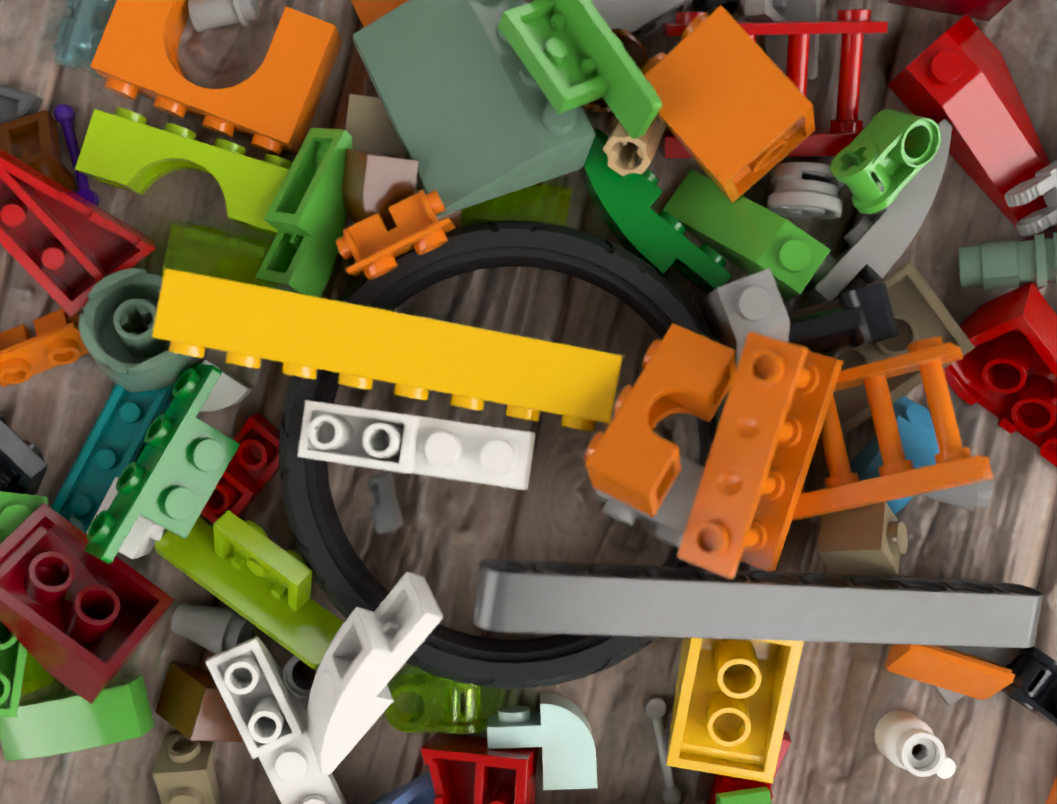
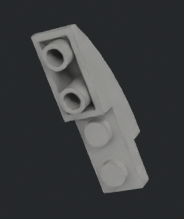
M945 118L938 123L941 132V143L934 158L921 168L888 207L879 212L867 214L870 218L865 215L846 233L843 239L849 245L837 258L829 253L811 278L813 283L803 293L814 305L832 301L856 275L867 285L882 279L902 256L922 225L942 180L949 154L952 125Z

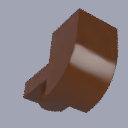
M346 148L342 194L346 210L352 221L357 224L379 213L388 231L396 228L397 225L388 207L415 194L419 161L395 154ZM462 210L440 216L438 219L441 221L449 217L454 223L455 228L460 226Z

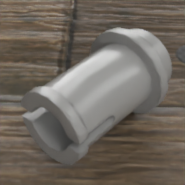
M188 0L190 18L194 28L199 33L208 29L241 23L243 27H249L252 20L260 18L257 0Z

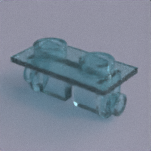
M69 0L67 7L75 11L73 18H63L57 42L52 47V50L56 53L55 63L70 69H75L78 66L94 76L102 78L90 65L116 0Z

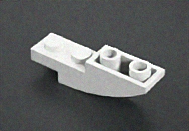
M306 400L298 457L527 490L536 433Z
M406 572L374 612L356 607L327 649L316 672L307 707V732L321 774L330 775L393 702L387 683L442 620L443 616L424 577Z
M256 636L208 658L205 663L252 759L259 757L281 804H347L333 774H321L307 732V712L299 698L291 694L286 688L283 671L260 638Z

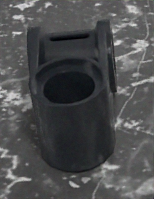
M1034 646L1031 648H1019L1022 654L1011 668L1012 673L1015 674L1014 681L1001 691L1029 711L1037 713L1050 724L1057 727V662Z

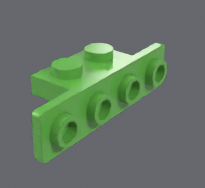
M535 0L504 11L498 25L499 29L558 115L603 97L632 139L645 134L661 109L662 102L651 83L645 79L624 49L620 39L611 31L591 0Z

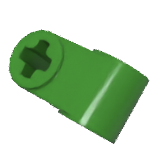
M890 108L881 110L874 115L863 131L836 155L830 167L834 178L840 183H845L852 192V203L856 210L863 214L876 213L888 207L896 199L907 183L936 155L941 143L939 126L932 119Z

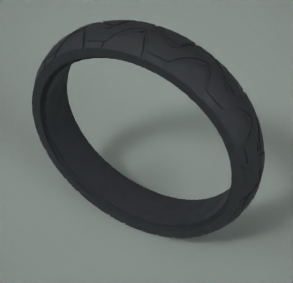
M493 221L454 228L445 233L448 242L422 255H418L414 248L396 257L395 260L398 267L372 280H367L365 274H363L337 300L339 302L392 312L413 295L435 283L459 274L505 266L533 267L571 275L602 288L638 313L658 334L661 340L672 323L717 342L710 327L693 304L670 280L644 260L624 248L593 234L562 225L535 221ZM317 369L316 379L293 375L284 403L279 438L281 489L289 525L305 563L312 570L315 581L326 593L331 603L348 619L356 607L374 612L389 592L377 581L360 560L343 530L330 489L327 461L298 457L306 400L334 404L340 386L338 384L339 372ZM730 389L710 423L697 417L700 439V465L703 467L706 466ZM674 547L668 559L662 565L664 567L702 568L677 558L679 549ZM437 624L405 663L420 668L432 675L463 684H473L489 688L525 689L538 686H552L585 678L591 674L613 667L640 652L659 637L557 634L542 638L510 640L473 636Z

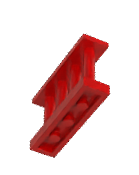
M839 9L837 20L737 22L755 43L756 35L788 34L786 76L805 97L807 93L810 34H842L836 119L830 120V128H815V132L786 157L836 156L865 128L863 127V120L858 119L864 33H887L888 21L870 20L871 9ZM676 12L675 23H662V34L665 36H680L681 42L683 40L682 34L686 27L699 15L708 12ZM670 130L664 131L659 142V152L664 158H693Z

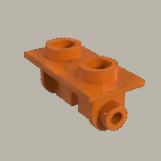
M421 190L388 207L397 225L396 228L390 231L387 230L379 213L349 228L343 229L344 236L335 240L336 245L345 260L354 256L357 262L346 268L348 274L357 277L365 274L367 280H372L398 267L395 260L396 257L414 248L418 255H422L448 242L445 233L454 229L455 226L449 217L439 221L437 214L446 209L437 191L434 190L426 194L424 190Z
M60 308L57 311L34 319L36 336L32 338L30 337L29 328L24 324L1 332L0 385L5 387L10 384L25 382L35 374L58 365L73 363L81 356L90 353L84 345L79 331L80 313L83 314L82 310L80 309L70 317L63 308Z

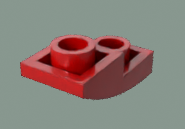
M259 413L250 416L233 439L240 445L201 512L212 523H215L228 510L237 517H240L279 470L280 430Z

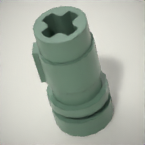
M1057 232L1052 233V238H1045L1044 233L1034 234V240L1016 241L1014 239L959 247L961 288L983 287L984 290L1019 287V283H1029L1031 281L1037 282V287H1046L1047 281L1055 280L1057 286Z

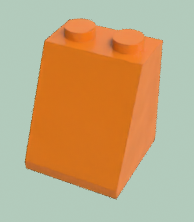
M720 5L710 16L708 13H703L695 18L682 34L683 40L667 55L662 52L654 56L642 68L641 73L651 83L662 102V107L657 114L659 119L733 204L814 133L815 123L813 105Z

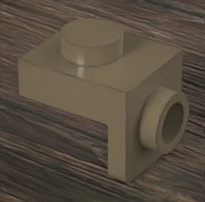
M182 733L168 734L163 737L153 770V777L162 804L222 803V795L212 762L217 741H190Z

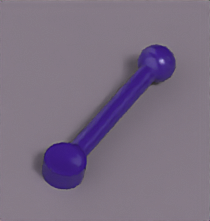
M59 104L55 107L53 116L62 125L79 188L76 194L98 206L99 196L95 191L90 190L87 176L75 170L80 155L72 125L75 112L69 105Z

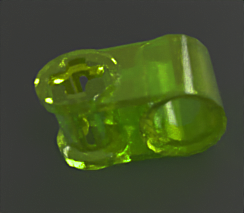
M407 674L396 679L389 689L393 702L385 710L386 719L393 728L400 732L471 734L484 731L487 728V719L481 716V686L463 684L432 674ZM403 692H415L422 697L425 705L417 713H405L396 704L397 696ZM462 692L465 693L464 711L460 708V694Z

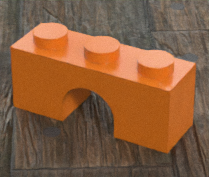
M672 323L662 341L656 339L652 342L643 360V372L634 386L627 385L622 390L615 404L614 419L605 433L599 431L592 438L585 454V465L593 488L653 518L682 470L678 445L656 435L653 432L655 426L666 416L675 413H688L710 423L730 389L736 372L734 349Z

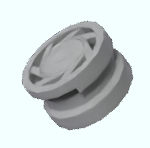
M810 162L780 163L771 170L770 183L775 185L773 194L768 195L767 209L782 217L810 220L811 217L821 216V220L837 219L841 217L843 203L838 198V191L844 189L845 183H840L834 178L830 169L831 165Z

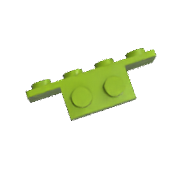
M229 510L213 524V527L198 517L186 539L167 531L162 535L160 541L155 542V551L312 669L317 670L327 649L345 622L311 598L312 570L308 568L302 556L293 550H283L269 540L264 530L255 522L250 520L244 522Z

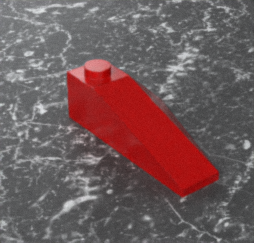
M966 14L907 65L887 86L913 115L932 119L937 124L945 118L952 125L949 154L1016 227L1015 224L1020 219L1034 211L1046 208L1047 205L1043 195L1025 205L1009 207L1004 196L1005 192L1013 189V187L1021 182L1035 178V173L1048 166L1050 162L1001 52Z
M1031 281L984 303L959 325L975 348L965 354L963 359L953 362L943 370L946 382L958 397L971 406L977 402L999 418L997 425L1010 434L1017 431L1040 448V456L1057 467V315Z

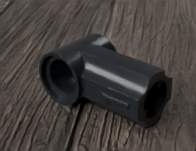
M886 283L847 291L837 295V300L787 313L790 319L788 343L807 348L808 351L818 354L846 345L854 348L899 336Z

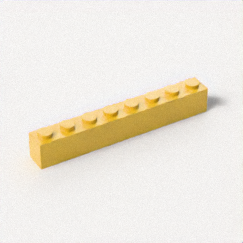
M166 268L164 270L152 334L154 338L170 340L169 352L204 358L205 347L227 351L225 362L260 369L261 358L283 362L282 373L316 379L317 369L340 373L338 384L372 390L373 379L396 383L395 395L427 400L429 390L450 393V405L483 411L485 400L507 404L506 416L531 421H539L540 411L563 415L561 426L594 432L596 421L610 424L622 362L621 355Z

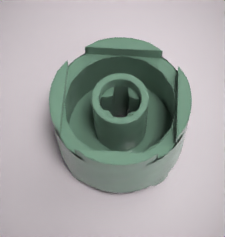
M137 268L117 271L94 285L87 296L89 300L83 314L80 313L79 331L84 345L102 372L124 389L138 393L158 390L172 385L186 369L192 368L200 357L169 352L170 340L152 337L163 277L147 273L146 269ZM146 326V332L142 334L136 333V330Z

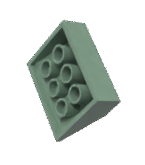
M408 0L353 34V43L407 157L419 161L417 178L426 194L436 190L446 210L437 214V217L582 169L585 164L595 132L582 107L579 106L558 115L498 27L504 11L527 4L526 0Z

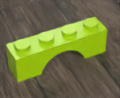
M116 107L114 115L94 109L75 170L94 181L139 195H143L154 182L171 172L179 170L202 171L214 176L221 186L226 200L227 217L241 227L276 237L278 230L267 223L264 218L293 162L271 154H266L264 161L245 156L246 149L223 139L216 138L214 146L195 140L197 136L195 132L172 123H166L164 130L146 125V117L124 108Z

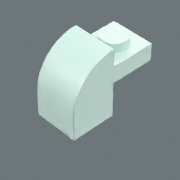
M540 692V713H530V708L526 706H506L499 708L497 715H489L487 724L488 749L542 747L544 790L598 788L596 749L592 730L586 716L572 701L554 693Z

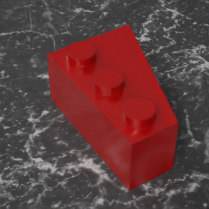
M0 149V244L70 317L87 304L89 300L88 294L100 280L117 271L131 269L156 249L151 237Z
M443 733L434 734L421 747L424 764L429 766L436 794L434 798L435 804H535L538 747L488 749L487 738Z

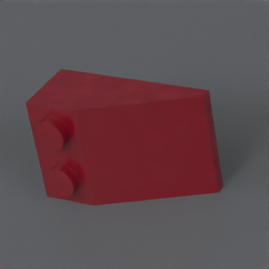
M43 503L0 544V621L46 672L92 704L157 627L175 599L117 556L108 564L85 552V547L89 542L87 534Z

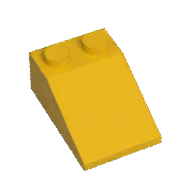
M683 638L666 766L773 783L804 641Z

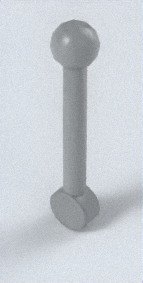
M652 696L646 701L645 710L647 715L653 720L665 786L661 793V798L665 804H679L682 799V793L675 786L672 767L666 766L668 745L663 723L666 705L660 697Z

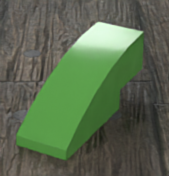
M310 128L264 218L267 223L278 230V233L255 278L271 289L318 298L322 296L339 250L335 240L343 235L342 230L344 229L347 215L342 194V181L346 148L352 149V135L346 130Z
M143 675L109 683L92 704L72 690L20 702L17 717H0V739L5 761L58 755L142 737L155 726Z

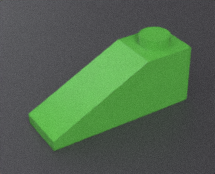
M692 169L663 208V211L674 216L685 227L687 232L714 249L747 274L753 275L770 268L780 296L786 301L801 294L831 251L786 218L744 196L739 197L732 204L710 178Z

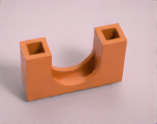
M116 0L90 65L93 70L107 80L104 86L106 89L130 100H135L137 94L154 99L153 107L179 119H184L186 112L203 118V127L228 138H232L234 131L252 137L250 143L252 146L271 155L280 157L282 150L295 155L298 154L343 44V40L334 24L285 6L265 59L257 71L238 85L223 89H210L197 86L186 80L180 67L179 43L190 16L188 0Z

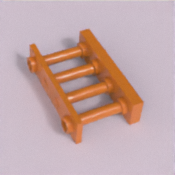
M748 331L677 558L729 579L734 578L739 561L767 572L776 570L844 361L808 351L807 348Z
M942 337L922 339L907 345L909 353L840 372L834 392L863 384L865 386L883 461V466L878 467L880 477L859 481L858 473L851 472L833 395L820 433L829 478L824 479L826 489L807 493L804 484L792 521L994 479L989 458L981 455L971 457L969 447L963 448L942 364L963 359L960 347L951 342L943 344ZM919 370L940 453L934 454L936 465L914 469L912 460L906 461L887 378Z

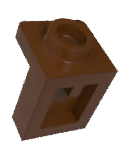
M47 109L0 124V149L69 190L75 188L73 175L61 162L57 122Z

